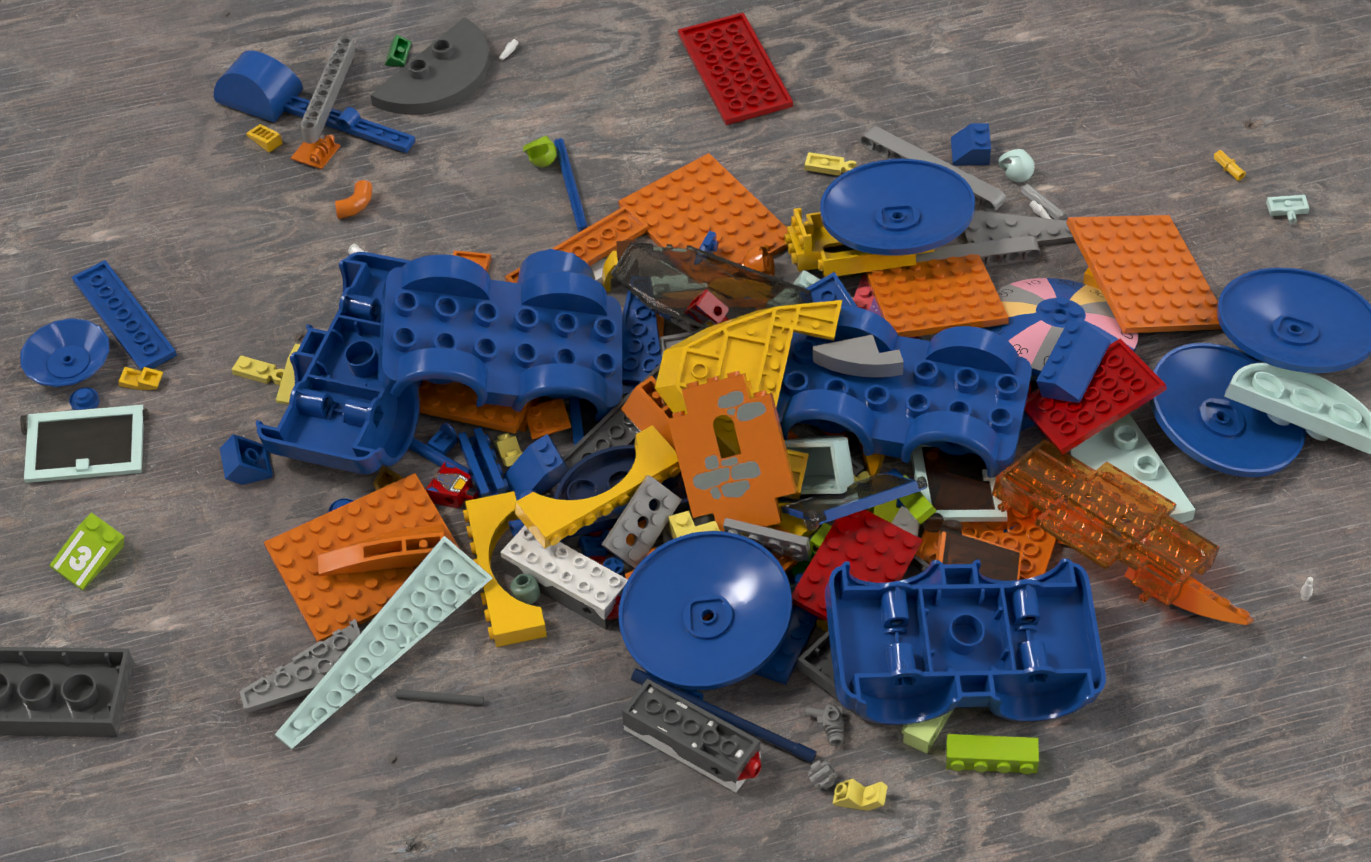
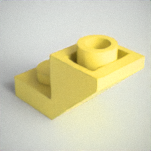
M504 433L497 436L498 440L493 442L503 464L508 467L513 465L523 452L520 450L516 436Z
M852 778L836 784L832 804L869 811L884 806L888 786L883 782L864 787Z

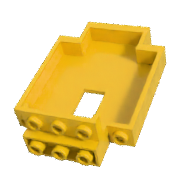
M801 208L793 209L794 216H791L792 226H787V234H784L786 246L788 245V253L791 255L792 264H796L797 270L818 269L823 272L824 278L833 272L837 276L916 265V254L935 252V249L916 254L895 256L877 255L859 250L827 253L824 251L825 248L844 244L828 233L822 223L820 212L806 214V221L802 223Z

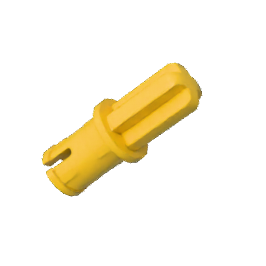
M1218 150L1214 154V159L1223 167V170L1225 172L1228 171L1237 181L1245 177L1246 172L1222 150Z

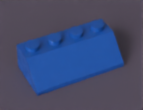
M1068 321L1036 380L1042 397L1080 403L1111 343L1110 339L1087 323Z

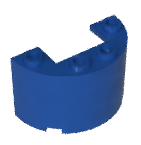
M548 249L533 253L522 262L517 283L521 284L524 280L534 275L550 271L577 272L595 279V275L591 267L574 253Z

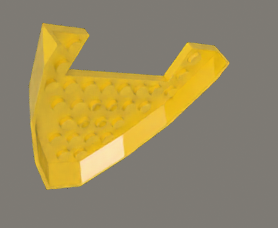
M842 300L777 306L757 310L708 327L664 350L655 390L673 413L685 411V414H688L682 394V389L687 388L686 384L699 381L700 385L707 383L708 378L719 376V379L728 378L727 373L739 371L740 374L746 373L747 381H751L752 388L750 393L752 397H754V393L766 390L767 394H773L777 408L793 332L834 340ZM726 415L716 417L713 427L721 458L741 454L733 420ZM787 449L797 492L782 497L800 500L809 454Z

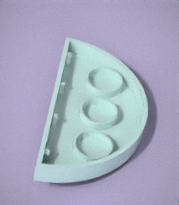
M1255 363L1239 369L1225 391L1224 397L1267 413V416L1279 425L1285 426L1293 423L1305 428L1306 432L1317 440L1326 441L1330 438L1371 454V412L1350 393L1316 374L1286 370L1267 363Z
M1130 414L1122 417L1069 451L1071 471L1078 486L1095 504L1105 511L1128 521L1148 525H1172L1193 520L1195 508Z

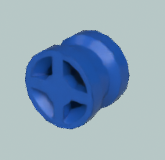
M612 557L605 560L603 563L604 567L625 577L624 564L621 559Z

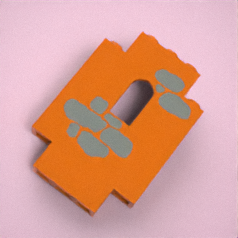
M739 371L727 373L728 378L719 379V376L708 378L707 383L700 385L699 381L686 384L687 388L682 389V394L688 414H685V411L673 413V417L668 419L693 518L713 513L719 530L724 532L723 524L725 518L762 527L781 523L783 518L777 497L794 494L797 492L773 394H767L766 390L754 393V397H752L750 393L752 388L751 381H747L746 373L740 374ZM726 415L733 420L741 454L721 458L713 427L716 417Z

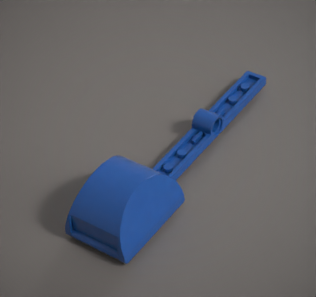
M253 50L244 51L219 78L214 88V100L217 103L274 123L284 111L303 118L310 103L309 100L298 97L303 90V85L293 71L275 58ZM347 107L343 112L332 108L325 123L326 126L404 153H407L416 142L415 136L362 119L359 112L352 107Z

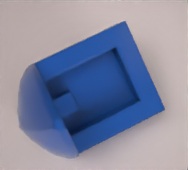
M446 422L441 425L440 430L427 443L431 448L446 455L458 443V438L454 428L450 423Z
M604 530L600 537L580 536L578 544L583 555L589 557L606 556L608 550L601 545L609 534V530Z

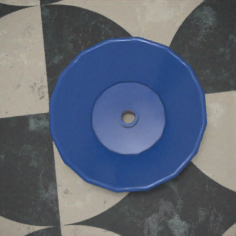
M70 318L54 321L39 328L26 340L20 352V366L29 379L40 385L51 387L75 385L91 377L104 365L110 352L109 338L100 326L89 320Z

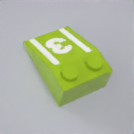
M91 512L75 529L49 567L83 591L124 547V535Z

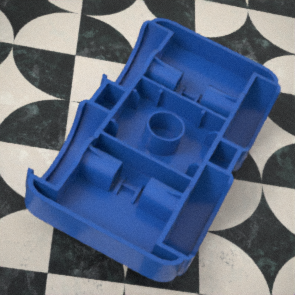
M355 252L339 262V269L343 280V293L340 298L339 309L328 331L314 329L312 325L307 324V333L297 352H293L290 355L295 385L290 394L289 406L278 427L267 426L262 421L256 420L257 434L268 452L358 474L373 473L381 465L392 466L399 462L406 454L418 424L420 411L418 389L423 380L408 385L399 397H395L379 383L378 362L383 287L389 272L394 268L403 267L410 260L369 252Z
M446 254L419 257L406 263L403 267L392 269L387 275L382 292L378 380L380 385L395 397H399L408 385L421 380H427L435 384L459 382L469 386L476 392L478 396L476 400L477 407H481L484 404L512 407L517 412H520L526 403L540 396L547 395L555 399L579 397L590 401L596 406L598 410L596 421H601L618 405L622 397L621 306L614 297L607 295L601 283L577 272H544L534 275L520 284L490 280L487 271L482 266L464 257Z
M841 306L834 340L793 332L776 410L784 440L788 439L789 429L798 422L817 426L828 433L854 432L862 442L864 455L870 456L876 453L898 457L905 463L910 461L912 451L919 445L938 447L941 451L951 455L972 453L979 455L984 460L987 466V476L994 478L997 475L1008 473L1013 466L1030 389L1032 367L1026 358L1018 355V352L1009 341L986 329L971 326L952 327L940 331L930 341L898 336L894 327L874 312L853 306ZM873 335L879 353L899 349L904 365L903 375L860 377L843 374L814 363L813 346Z
M1063 558L1056 567L1042 575L1023 580L1003 581L982 575L979 571L981 567L979 559L975 560L972 564H943L941 561L934 560L925 571L914 577L895 582L875 583L859 580L852 576L849 572L850 562H844L842 566L836 567L832 571L825 588L835 691L838 700L845 708L855 710L861 718L885 725H906L929 721L949 713L955 707H989L994 715L1002 719L1018 722L1051 720L1082 709L1097 699L1106 683L1102 649L1087 572L1079 564L1072 563L1070 559Z

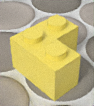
M689 511L668 517L669 532L672 539L695 532L720 531L716 521L695 527Z

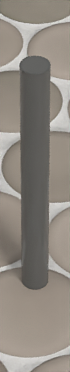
M397 689L396 698L472 705L484 704V697L400 689Z

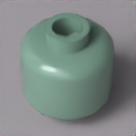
M520 574L511 582V592L515 599L529 605L539 599L541 594L540 588L534 576Z

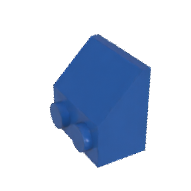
M970 123L951 137L953 166L990 165L991 143L989 123Z
M233 434L221 446L220 454L226 480L243 485L269 479L273 476L269 454L262 443Z

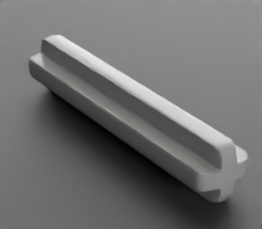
M1026 184L1022 187L1021 192L1031 201L1035 200L1038 204H1041L1052 218L1064 220L1065 213L1031 185Z

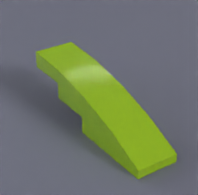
M921 491L898 498L919 524H922L937 511Z

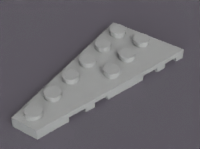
M976 210L971 223L963 232L966 244L1022 236L1036 237L1039 246L1076 242L1065 220Z
M356 619L349 622L350 626L343 630H336L333 632V636L327 640L317 642L292 658V662L284 667L281 665L274 669L275 672L266 678H260L239 691L245 713L247 714L309 694L360 635Z

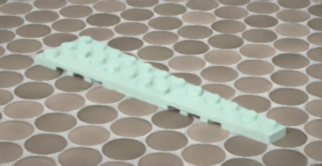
M444 536L274 736L290 749L295 747L493 577Z

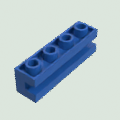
M481 427L473 429L474 436L467 437L466 432L458 434L461 451L470 469L475 486L479 491L480 498L506 493L509 490L506 478L502 479L501 477L503 472L500 464L495 463L497 458L494 449L489 448L491 443L488 434H484Z

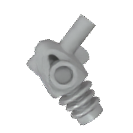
M829 704L824 710L806 707L805 716L817 717V723L823 724L831 746H839L843 743L844 721L842 718L843 708L841 706Z

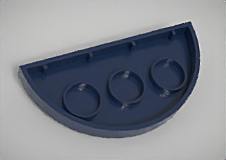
M635 445L610 447L583 458L562 478L553 499L580 500L594 497L610 490L621 482L631 470L636 458ZM680 471L675 477H669L661 483L682 499L673 514L691 510ZM655 499L649 502V508L652 511L657 508V501ZM628 503L613 509L610 514L599 517L591 525H585L578 529L575 534L568 535L563 539L613 528ZM641 516L637 522L645 520V518Z

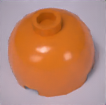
M761 245L748 250L744 257V262L741 263L742 272L746 273L747 277L768 283L773 282L770 278L775 276V264L773 256H769L768 251H771L768 245Z

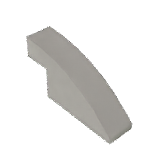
M873 335L813 346V362L832 371L860 377L903 375L904 362L900 350L879 353Z

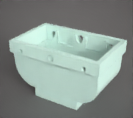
M844 435L808 436L806 438L784 440L786 449L809 454L801 494H842L847 491L848 486L854 483L848 438L844 437Z

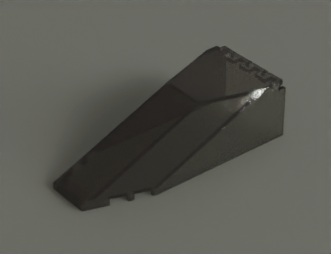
M630 242L611 272L618 282L649 309L692 335L709 327L695 321L684 313L693 299L705 289L729 308L725 315L729 320L757 310L777 306L814 303L811 291L688 245L685 249L673 248V245L667 244V247H654L652 243Z

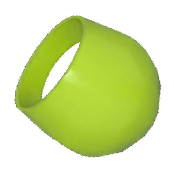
M547 135L522 146L523 152L529 157V161L537 167H547L556 158V147Z

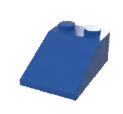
M546 434L527 447L503 475V478H506L510 491L515 492L516 500H518L519 496L526 490L533 489L540 495L557 485L569 471V468L557 446Z

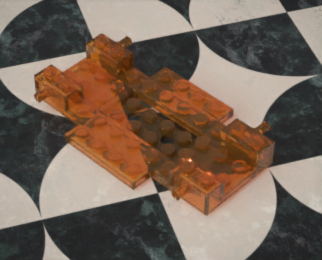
M1045 439L997 475L992 495L1003 501L997 506L999 511L1005 512L1006 509L1012 507L1027 516L1037 508L1043 514L1036 519V526L1106 570L1115 561H1121L1136 571L1132 584L1144 591L1139 595L1140 601L1143 600L1144 603L1149 598L1154 597L1161 603L1169 606L1180 596L1183 585L1196 572L1203 575L1213 566L1220 548L1170 517L1169 515L1175 510L1177 504L1109 462H1105L1095 470L1068 453L1062 455L1052 443ZM1085 497H1094L1096 501H1088ZM1074 507H1080L1085 510L1086 515ZM1092 518H1097L1103 522V525L1093 520ZM1127 518L1131 523H1124L1120 519ZM1109 529H1115V530H1117L1118 532L1121 533V536L1117 535L1116 533H1114L1113 531H1111V530H1109Z

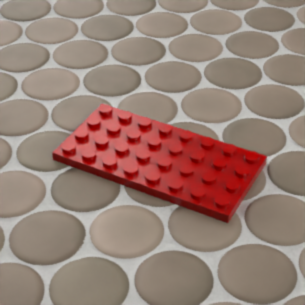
M744 12L678 29V36L725 125L793 107V100Z

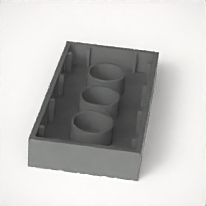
M0 647V735L118 737L134 666L129 649Z

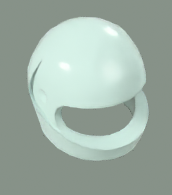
M1023 149L1008 151L999 158L1000 168L1006 170L1005 175L1011 181L1025 182L1034 173L1035 163L1032 157ZM1008 159L1012 161L1011 164H1005L1004 162Z

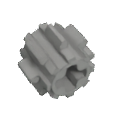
M818 760L811 765V769L808 772L811 782L819 790L823 787L827 790L834 785V781L838 776L834 767L827 760L822 763Z

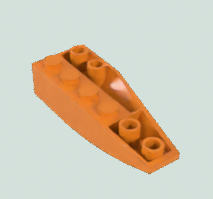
M651 376L635 387L621 410L640 432L653 425L675 450L668 419L673 417V412L655 390L656 380Z
M443 524L402 528L318 555L319 576L419 566L444 537Z
M1151 550V552L1146 551L1136 554L1124 575L1159 598L1201 616L1242 625H1248L1254 621L1249 616L1250 613L1248 611L1237 608L1228 599L1216 594L1180 569L1181 566L1173 561L1167 562L1162 559L1163 556L1157 551Z

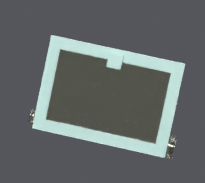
M143 405L21 415V431L23 435H27L24 470L25 483L142 473L144 421L149 420L148 409H144Z
M919 445L912 451L911 461L914 479L919 487H926L921 493L937 510L923 522L926 531L932 533L939 532L940 529L944 528L945 522L1007 521L1008 516L999 475L994 478L987 476V466L979 455L972 453L951 455L941 451L938 447Z

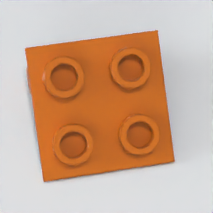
M329 134L324 139L319 138L315 143L303 142L293 154L291 160L323 169L341 145L335 143L334 136Z
M553 399L531 406L525 414L532 440H538L546 434L550 435L571 428L563 399Z

